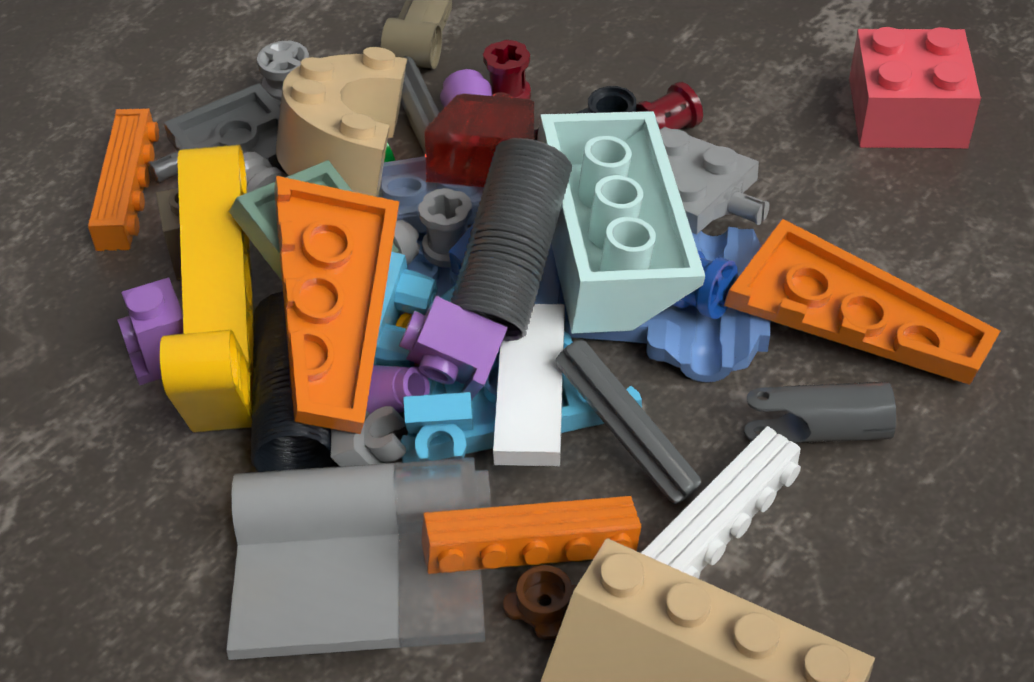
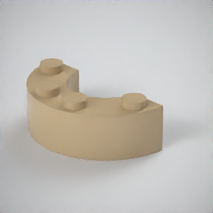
M368 47L363 50V54L303 59L301 65L287 75L282 87L276 155L285 172L290 176L329 160L353 192L378 197L387 139L393 138L399 115L407 58L395 57L392 51L385 48Z

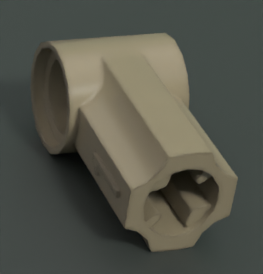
M406 0L398 18L390 17L386 20L382 32L381 48L392 51L395 57H411L419 68L435 69L441 55L442 31L453 8L452 0Z

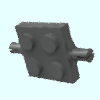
M257 83L164 122L167 138L177 151L148 162V167L154 180L159 184L161 181L178 175L179 150L240 145L243 154L246 152L259 153L268 159L272 167L282 170L283 168L276 155L281 101L271 97L261 84Z

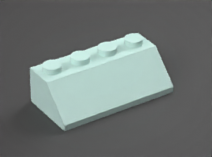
M654 111L540 114L537 141L555 147L565 154L572 164V172L570 173L569 183L567 184L566 194H564L563 205H561L560 216H558L557 227H555L551 244L571 333L633 331L701 287L705 280V273Z

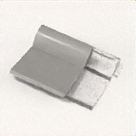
M474 457L238 473L233 476L231 494L232 517L238 546L226 649L228 660L485 642L481 569L428 574L421 543L423 513L491 507L488 470L475 471Z

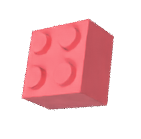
M892 27L858 29L849 81L859 147L968 149L981 96L965 29H949L944 27L934 29H896Z

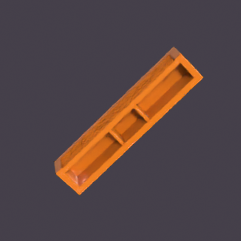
M149 108L116 109L88 223V229L96 251L131 249L133 236H138L139 234L138 212L144 210L145 199L143 189L149 187L150 183L148 162L154 161L153 143L159 141V126L157 122H153Z
M631 496L423 513L421 543L428 574L452 573L456 571L594 559L606 538L637 551L641 523Z

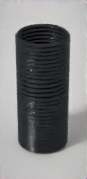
M283 291L271 294L260 301L254 310L251 463L258 472L332 467L335 463L331 458L332 429L298 423L294 420ZM285 436H302V437H285Z

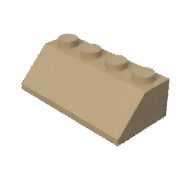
M606 538L573 591L541 682H868L875 657Z

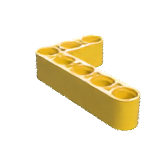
M240 145L182 149L178 151V192L184 334L165 335L161 338L160 369L166 395L193 433L252 427L254 340L250 239L229 213L235 199L247 193L243 151Z

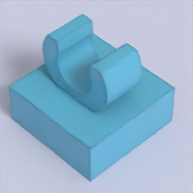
M471 393L403 397L405 425L409 434H417L415 449L421 462H429V443L434 437L439 435H445L453 441L455 460H463L467 449L463 430H473Z

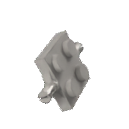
M665 126L660 130L692 233L697 235L711 221L726 214L740 216L755 222L757 225H760L761 221H765L769 212V202L744 194L758 180L759 161L738 154L728 147L716 146L689 136L682 130L670 129Z

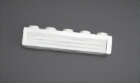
M767 426L641 553L699 579L700 572L708 563L714 565L719 561L725 552L727 543L733 537L740 538L747 531L752 517L759 510L765 512L771 506L777 491L783 485L788 487L795 481L801 469V466L798 465L801 448Z

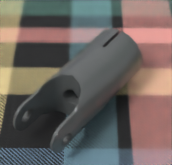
M889 382L757 388L750 391L747 395V403L754 410L789 412L778 419L749 422L745 426L744 434L750 441H753L758 436L755 433L756 431H763L767 426L793 443L892 439L894 437L896 405L893 388ZM761 396H762V397H766V398H768V399H767V400H760V399H758V397H761Z

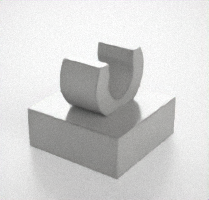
M391 406L381 407L371 414L366 410L361 434L335 429L331 430V458L339 466L384 464L401 458L406 453V447L393 433H389L405 427V420Z

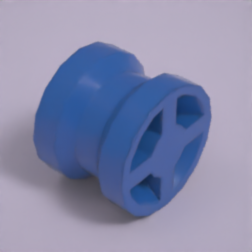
M698 251L705 273L704 283L672 306L685 309L692 305L698 308L701 315L718 319L728 309V307L724 306L729 289L738 279L737 265L734 261L720 257L713 261L707 260L702 251Z

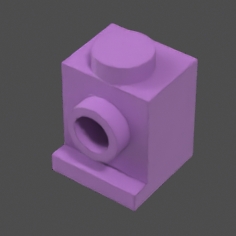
M169 277L122 291L129 316L117 320L139 386L162 378L160 369V341L162 336L184 334L183 312Z
M436 296L425 315L417 311L413 312L399 346L409 350L406 359L418 364V370L426 377L444 384H453L455 381L464 384L461 393L470 392L472 401L486 383L507 327L469 310H463L462 307Z

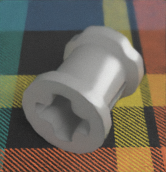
M442 188L426 194L423 201L419 204L418 211L420 220L426 226L427 231L422 241L424 257L438 267L449 268L451 267L449 250L468 230L467 222L472 215V203L464 192Z

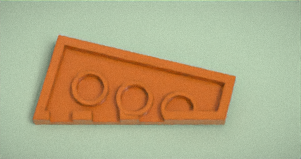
M276 176L274 194L294 420L298 423L361 434L365 421L400 201Z
M785 219L780 221L729 289L724 303L726 307L968 385L972 383L1001 332L989 324Z

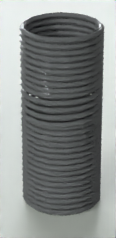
M526 138L504 140L495 147L496 151L487 174L488 178L482 191L483 195L481 196L479 207H477L478 212H476V218H474L475 223H473V229L470 232L471 237L468 239L469 244L466 245L467 250L464 252L465 257L462 259L461 269H459L460 274L457 275L458 280L456 281V286L452 293L453 297L451 298V303L462 307L463 310H469L507 327L503 341H515L527 335L526 330H528V324H530L536 295H538L540 281H542V274H544L543 268H545V261H547V256L549 255L550 244H552L561 205H563L564 194H566L567 184L572 172L571 162L561 151L543 142Z

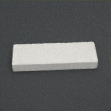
M535 304L531 313L530 324H528V330H526L527 335L519 340L502 341L493 446L494 465L560 466L563 373L556 366L555 360L564 349V304Z

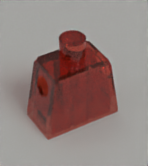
M498 92L491 96L476 94L456 95L425 129L426 182L484 187L492 158L496 151L495 147L500 142L512 138L534 140V102L530 99L514 98L504 92Z

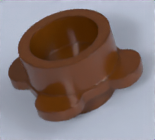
M549 565L534 566L524 572L519 578L516 592H510L505 596L503 600L504 612L508 618L513 620L521 619L532 626L538 638L554 640L557 638L573 591L577 585H572L567 574L559 568ZM547 599L551 603L548 606H541L538 601Z

